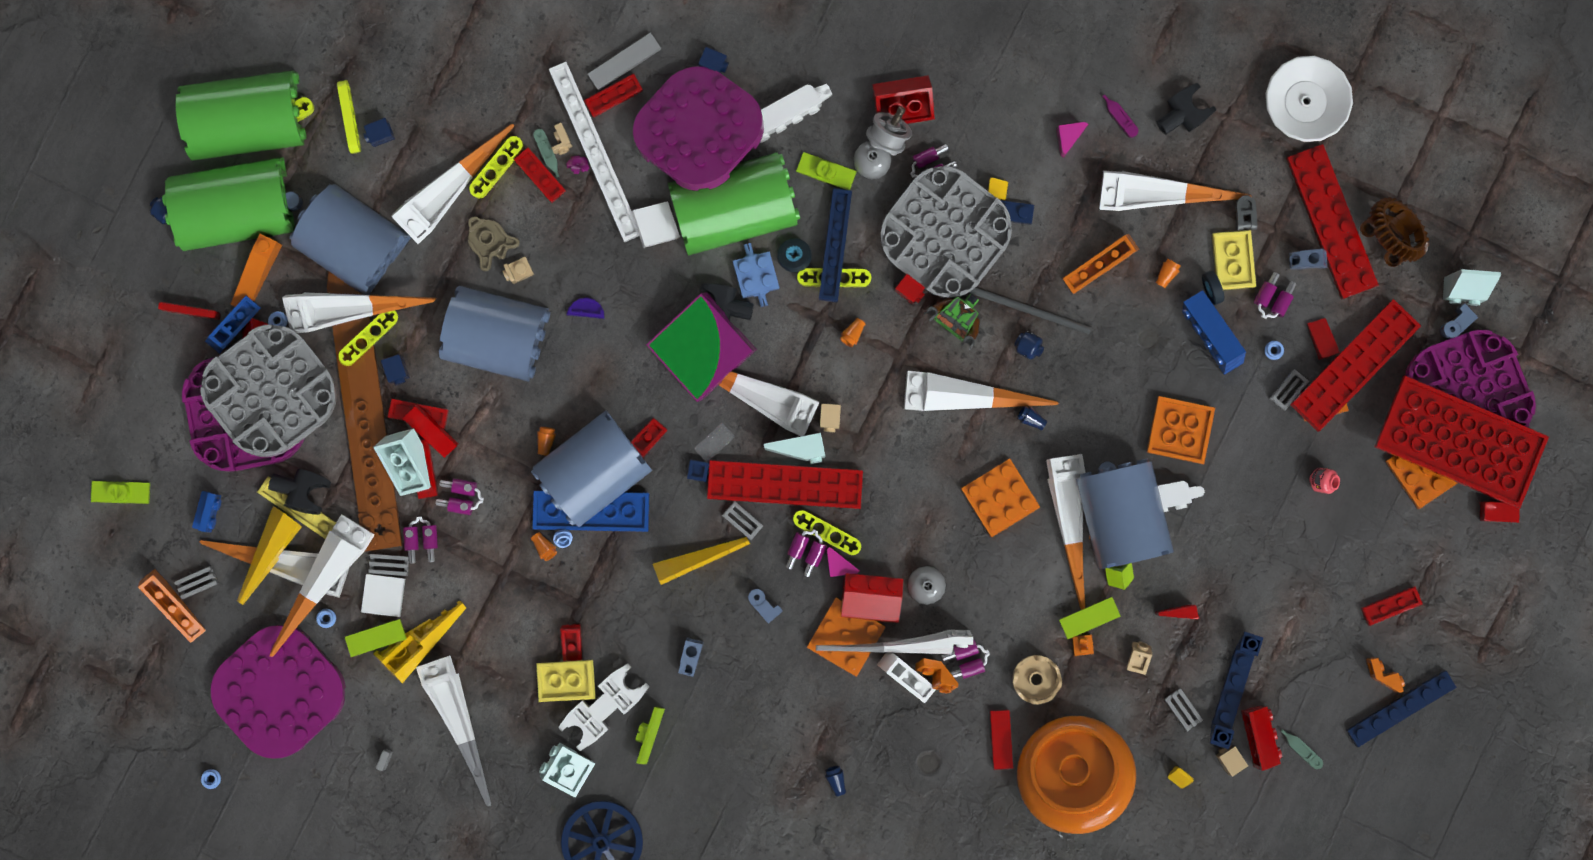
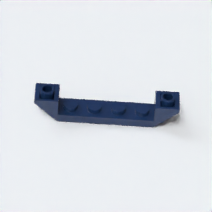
M1244 632L1234 650L1211 724V744L1226 749L1230 747L1234 735V730H1232L1254 656L1259 654L1263 637Z

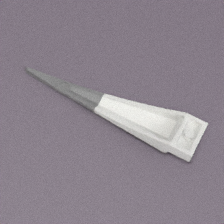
M947 630L926 636L882 643L816 645V651L951 654L953 644L960 648H967L968 645H973V636L970 630Z
M451 656L416 667L422 687L435 705L458 745L485 804L490 806L491 801L459 673L456 674Z

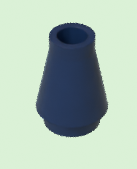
M1024 406L1017 417L1020 423L1038 428L1039 430H1043L1047 424V420L1042 418L1031 406Z
M840 766L826 769L825 778L833 789L835 796L844 795L846 789L843 770Z

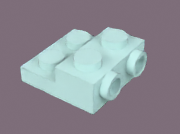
M559 743L558 746L554 745L550 750L549 756L551 757L549 761L541 765L539 773H541L540 778L548 784L576 797L595 763L578 754L575 750Z

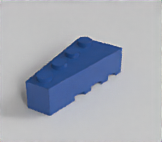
M1202 290L1184 301L1183 315L1187 320L1190 319L1194 331L1201 337L1222 373L1225 375L1243 364L1246 354L1245 349L1205 292Z

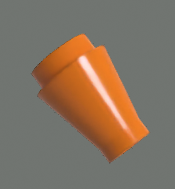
M1167 258L1166 262L1162 264L1156 283L1166 288L1180 272L1179 268L1181 266Z
M856 318L841 333L840 340L849 347H853L854 344L857 345L862 330L866 325L865 322Z
M540 427L539 431H537L538 454L546 456L549 454L556 436L554 428Z
M540 532L531 537L540 558L544 559V561L552 559L557 554L556 546Z

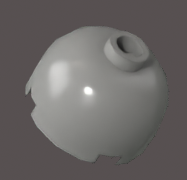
M866 141L855 151L854 167L858 174L871 180L879 179L890 168L891 154L872 147L869 144L870 141Z
M924 566L918 567L911 573L907 586L909 594L915 601L928 605L941 599L945 593L946 583L944 576L939 570L934 567Z

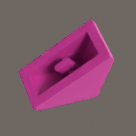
M1080 122L1058 126L1056 130L1060 156L1065 157L1086 129L1088 123Z
M829 547L827 549L830 577L842 576L846 573L858 574L860 570Z

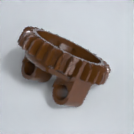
M1388 197L1381 199L1371 207L1372 211L1369 212L1371 216L1360 225V231L1366 237L1376 236L1379 243L1388 251L1384 256L1388 266L1396 267L1407 260L1410 263L1412 261L1415 262L1426 254L1429 246L1428 232L1424 231L1425 226L1421 224L1422 220L1417 218V214L1415 215L1412 209L1407 207V204L1403 205L1401 200L1397 201L1396 198ZM1386 209H1389V211L1395 212L1397 214L1394 217H1392L1390 215L1385 214ZM1390 227H1391V228L1395 231V233L1399 236V238L1401 239V241L1395 236V234L1392 232V230L1390 229ZM1413 233L1417 243L1414 247L1411 246L1409 235Z

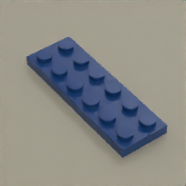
M534 491L533 530L649 532L650 493H623L582 526L578 527L576 524L572 526L566 519L567 514L554 506L551 502V499H553L551 495L546 494L544 491Z

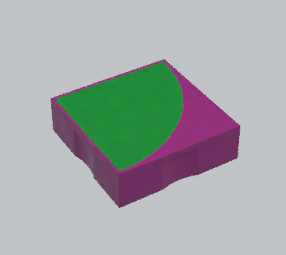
M707 292L701 293L647 344L648 348L696 402L702 401L732 370L738 368L757 350L740 329L728 320L724 311Z

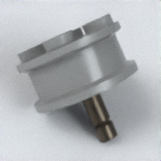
M899 106L895 115L884 112L875 114L873 126L868 127L866 131V136L872 147L879 148L894 156L904 151L905 141L909 140L912 136L911 128L901 119L906 110L904 107Z

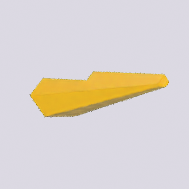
M274 506L237 599L242 605H244L278 562L279 555L302 528L300 524Z
M744 537L653 563V567L660 584L663 585L750 543L748 538Z
M458 601L456 607L449 611L443 610L441 616L434 620L428 619L405 633L406 640L391 644L381 652L377 650L373 653L374 656L393 676L403 683L466 609L465 605Z

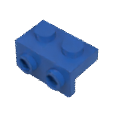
M206 491L201 492L192 525L194 529L202 532H212L216 525L215 517L217 511L221 506V495Z

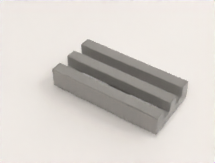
M1294 369L1269 399L1285 411L1309 381ZM1294 376H1297V378L1293 381V383L1288 387V389L1283 393V395L1278 400L1276 397L1290 382V380ZM1300 380H1302L1303 383L1298 387V389L1293 393V395L1288 399V401L1285 404H1283L1282 401L1292 391L1296 384Z
M735 501L722 515L750 540L763 527L760 522ZM736 507L737 509H739L758 527L756 529L752 527L746 520H744L739 514H737L733 510V508ZM729 513L733 514L738 520H740L745 526H747L753 533L750 535V534H749L747 531H745L740 525H738L733 519H731V518L728 516V514H729Z
M370 554V569L368 573L408 576L409 557ZM375 558L405 560V564L375 562ZM374 566L404 568V572L374 570Z
M211 566L174 582L178 587V592L181 594V600L219 584ZM209 572L210 575L182 587V583ZM212 579L213 582L185 594L184 590Z
M1181 688L1164 699L1187 732L1203 721ZM1178 694L1181 696V698L1186 703L1190 711L1193 713L1196 720L1192 719V717L1187 712L1183 704L1180 702V700L1177 697ZM1172 698L1189 720V725H1187L1170 701Z

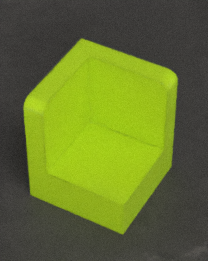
M1132 563L1105 569L1109 586L1125 590L1134 579Z

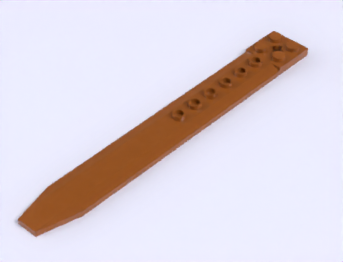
M328 271L327 293L362 295ZM370 316L332 326L357 498L359 524L375 534L364 552L403 546L395 487L373 448L380 440L387 436L375 347L373 345L351 366H344L339 361V352L371 323ZM358 339L356 346L359 349H364L367 346V342L364 339ZM353 346L349 347L352 349V351L349 354L343 353L344 361H351V355L354 352L356 353V355L359 354L357 351L354 350ZM379 524H381L382 527H385V531L382 532V535H379V533L376 532V529L378 528Z

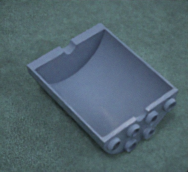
M329 184L319 195L315 194L311 198L308 208L302 210L299 214V222L290 235L291 245L362 295H369L386 273L388 266L394 262L409 242L411 236L338 185Z
M458 286L455 290V297H451L442 326L440 341L443 343L439 349L440 359L529 382L530 378H533L535 375L536 367H533L535 359H539L541 352L538 344L539 341L543 342L546 331L543 328L545 323L549 322L551 312H548L549 308Z
M605 410L535 464L531 472L537 480L540 479L542 482L539 484L541 489L553 497L551 502L554 506L567 514L566 519L572 526L576 524L580 527L653 470L607 410Z
M1148 458L1138 460L1137 465L1133 466L1131 462L1117 465L1118 469L1113 470L1112 467L1099 470V474L1092 475L1091 472L1080 474L1079 479H1076L1098 570L1151 559L1174 552L1152 461L1149 462Z

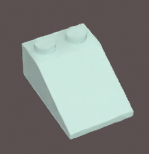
M1461 269L1444 277L1443 300H1449L1450 304H1461V301L1468 302V305L1478 306L1480 303L1488 300L1501 276V272Z
M414 428L387 435L373 447L400 496L431 487L423 444Z
M821 433L764 444V448L767 451L803 461H810L811 464L822 462V458H825Z

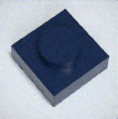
M690 460L687 479L706 482L709 463Z

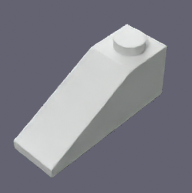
M886 652L877 664L924 703L936 690L932 689L930 682L894 653Z

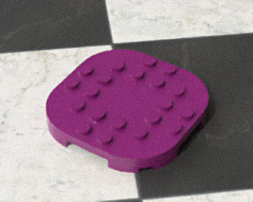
M699 66L689 67L672 75L642 107L633 125L634 141L641 156L647 162L650 161L673 178L676 184L693 191H699V189L709 188L710 190L730 178L729 173L752 148H757L764 133L763 116L757 101L718 71Z
M1489 330L1471 331L1420 351L1410 361L1405 376L1525 427L1530 426L1529 424L1532 416L1535 415L1536 409L1534 392L1529 390L1516 357L1518 355L1517 350L1504 336L1501 337Z
M214 357L202 361L192 369L193 371L183 385L182 402L185 403L191 436V440H189L190 445L200 461L216 470L235 472L283 462L299 450L304 439L288 451L273 457L254 456L240 449L206 408L201 396L202 375Z
M284 625L267 627L255 633L220 665L211 683V700L217 714L252 752L272 759L287 757L303 749L310 740L339 715L345 702L346 686L340 670L327 659L302 630L296 628L277 653L272 657L270 656V652Z

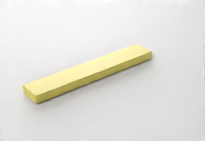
M268 476L257 493L326 539L336 522L322 512L319 515L295 511L284 506L288 495L269 490L268 486L271 477Z

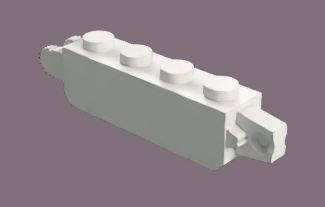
M825 84L813 88L811 85H805L763 108L761 112L764 121V133L760 143L770 138L769 135L776 132L778 134L787 128L786 126L792 122L793 124L799 123L803 120V116L817 113L822 106V102L832 96L829 86Z
M1185 481L1158 486L1164 512H1168V507L1175 506L1176 510L1187 508V504L1192 503L1191 499L1201 497L1205 493L1204 488L1201 486L1189 487Z

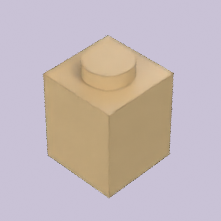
M821 404L820 428H824V432H835V429H839L841 405Z
M1230 745L1229 749L1222 747L1218 750L1220 753L1216 757L1228 775L1233 777L1248 767L1236 746Z

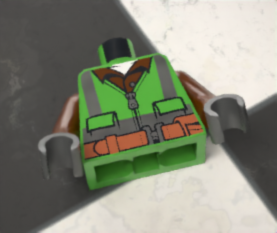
M970 293L964 301L959 297L938 301L923 313L924 315L929 313L931 315L929 321L934 319L962 341L961 346L964 343H968L970 345L969 350L972 349L979 333L980 320L977 317L978 312L973 309L979 299Z

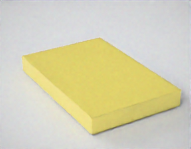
M1251 230L1213 233L1215 273L1220 280L1223 290L1255 288L1256 278Z
M593 660L536 663L539 702L596 699Z

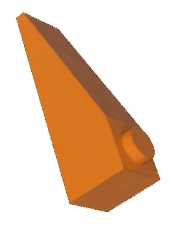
M259 234L232 299V306L236 307L245 296L249 297L253 302L255 301L282 247L280 243Z
M1126 234L1065 276L1063 280L1071 292L1075 294L1140 249L1131 236Z
M156 569L139 581L138 588L190 643L206 631Z

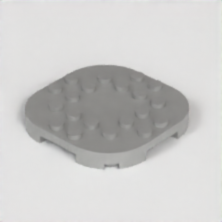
M948 166L934 167L919 174L889 211L882 225L881 243L887 258L897 268L923 285L927 291L941 297H957L973 290L1005 251L1012 234L1011 219L1005 205L967 176L966 173Z
M264 325L251 330L242 340L219 357L216 356L212 359L203 372L202 386L200 388L206 408L216 418L235 445L254 456L273 457L291 449L328 420L336 405L337 390L334 379L300 335L284 326Z

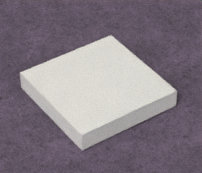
M668 201L632 211L643 248L680 237Z
M366 574L361 612L400 617L405 579Z

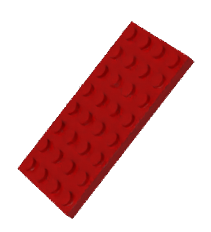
M1403 376L1374 447L1511 506L1521 508L1549 436L1410 377Z

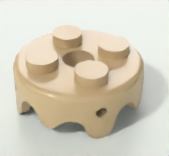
M1033 655L1022 659L1017 664L1012 675V683L1020 698L1031 704H1042L1051 701L1062 686V678L1058 666L1052 660L1044 656ZM1034 674H1039L1042 678L1041 683L1038 685H1034L1031 682V677Z

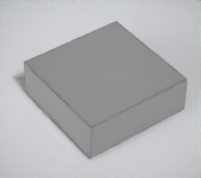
M388 749L382 751L376 769L380 771L386 770L393 751Z

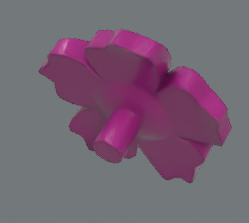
M575 155L566 163L567 168H571L574 174H579L580 170L585 172L589 169L586 157L580 158V156Z

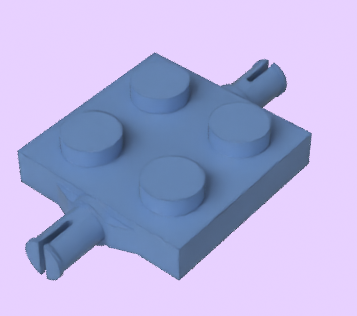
M748 243V246L744 244L746 256L732 262L742 299L750 296L758 297L760 307L768 306L765 295L770 291L779 289L770 251L754 254L751 243Z

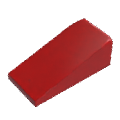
M1326 318L1307 323L1319 360L1340 353Z
M652 418L631 443L644 458L667 432V429L655 418Z
M1480 502V521L1519 523L1520 508L1502 502Z
M1195 604L1155 612L1157 616L1199 619Z
M581 624L562 625L560 631L563 662L583 660Z

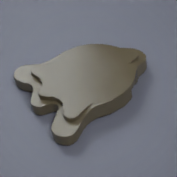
M471 217L468 221V243L472 251L478 255L480 269L484 272L491 269L493 257L496 256L498 259L503 260L508 249H514L520 245L518 238L507 235L502 226L494 220Z

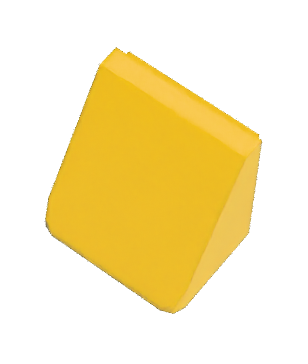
M990 177L988 192L999 200L1006 201L1008 182Z
M1175 766L1168 775V779L1182 789L1194 781V778L1178 766Z

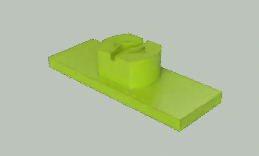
M803 152L796 170L797 173L844 190L851 189L857 172Z
M92 481L91 502L149 504L150 483Z
M1110 597L1060 619L1059 622L1067 639H1070L1121 616L1113 597Z
M401 619L345 637L351 657L407 639Z
M654 707L649 724L641 723L639 726V733H637L635 738L637 742L642 743L636 762L638 764H647L665 710L664 708Z

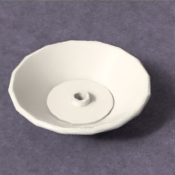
M1317 56L1296 57L1282 64L1271 76L1266 90L1267 111L1274 125L1288 137L1303 142L1322 141L1336 134L1348 121L1353 106L1352 87L1344 72L1331 61ZM1303 99H1307L1309 104H1304Z

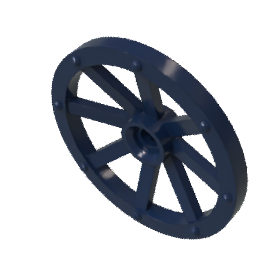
M596 801L582 806L569 818L562 833L561 848L565 860H580L593 851H596L594 860H601L602 853L605 854L608 860H615L609 849L633 853L634 855L631 860H639L643 849V835L637 819L628 809L614 802ZM601 808L608 809L602 831L599 833L588 811ZM613 811H616L623 815L629 823L608 835L607 832ZM581 815L586 820L594 838L571 831L575 821ZM633 828L636 847L612 843L613 839ZM569 837L590 843L592 846L572 857L569 849ZM601 839H603L605 843L603 847L599 846L598 841Z

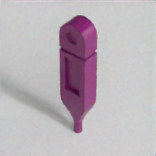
M1104 94L1102 97L1106 100L1109 114L1129 138L1136 137L1139 132L1138 127L1119 103L1108 99Z

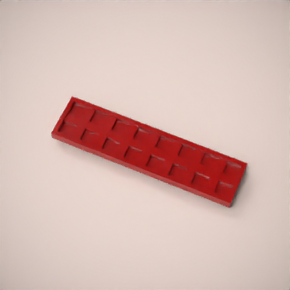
M1322 144L1287 157L1286 160L1321 249L1327 251V264L1341 300L1379 286L1324 145Z
M1394 299L1391 300L1290 405L1317 432L1321 431L1421 325Z
M710 461L707 499L861 509L863 470Z

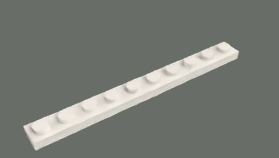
M567 62L550 68L549 71L624 242L638 237L639 233L631 208Z

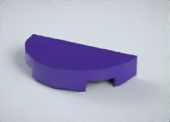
M580 298L573 302L566 314L568 316L605 319L602 306L590 298Z

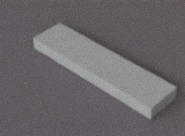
M650 32L588 73V76L599 91L660 51L661 47Z

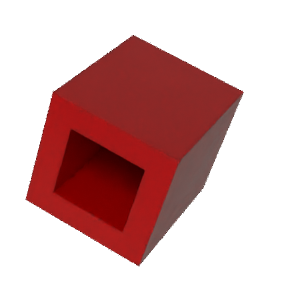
M906 274L895 288V292L913 305L915 301L919 303L925 296V293H923L925 287Z

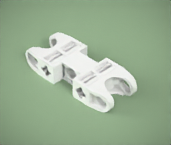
M629 664L611 673L598 685L604 694L597 701L589 706L585 700H582L568 713L558 727L561 731L566 727L569 728L574 725L582 729L583 737L580 740L581 743L576 747L579 751L594 743L609 729L604 720L618 708L623 714H626L639 702L649 688L647 683L641 688L638 687L636 689H630L626 686V672L631 668Z

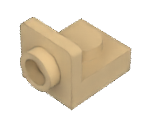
M562 123L554 126L556 131L553 133L557 142L562 143L552 147V150L555 154L559 153V155L567 153L569 148L573 146Z
M526 257L510 264H504L505 270H503V274L506 280H510L513 284L534 275Z
M1144 642L1132 643V652L1127 664L1128 671L1146 675L1152 657L1151 646Z

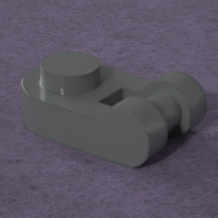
M1242 196L1237 200L1235 206L1236 230L1243 231L1245 228L1257 230L1256 202L1251 196ZM1249 215L1250 220L1244 221L1243 216Z

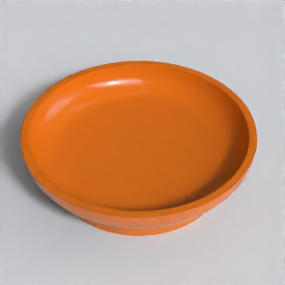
M1066 716L1046 723L1028 739L1019 757L1017 783L1023 802L1040 822L1060 832L1083 834L1108 826L1124 812L1134 793L1136 767L1129 746L1121 735L1109 725L1090 717Z

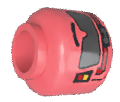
M1317 468L1309 478L1312 489L1320 493L1331 494L1340 485V478L1336 471L1332 469Z

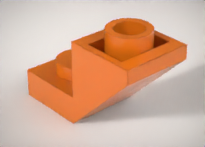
M1372 657L1366 659L1372 679L1395 692H1404V680L1399 673L1391 672L1383 675L1384 666L1382 661H1379V658Z
M923 658L915 663V671L922 672L924 675H932V689L939 690L941 693H950L958 687V682L942 661Z

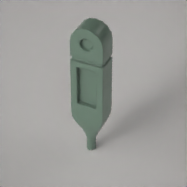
M542 129L535 130L533 135L547 167L555 173L556 178L560 177L558 174V161L545 132Z
M1283 729L1281 730L1286 737L1288 745L1314 769L1322 768L1323 760L1300 738L1286 733Z

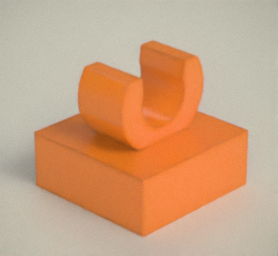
M1081 635L1072 638L1074 656L1094 654L1092 635Z

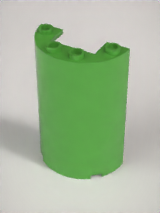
M291 70L179 86L177 90L180 94H176V116L181 140L187 143L184 149L188 157L193 161L304 145L306 131L298 123L297 117L300 116L298 105L295 104L298 90L297 84L300 83L298 72Z
M776 152L740 162L729 173L730 178L710 190L709 188L699 189V191H693L676 184V181L668 183L688 256L798 225L797 220L800 219L798 208L794 209L792 198H795L793 187H788L787 180L790 177L787 168L783 169L782 165H785L782 154Z
M284 158L168 177L165 180V195H162V200L167 208V214H165L166 223L171 226L176 247L179 246L183 251L257 239L259 234L269 237L292 233L295 230L293 213L288 210L283 177L287 176Z

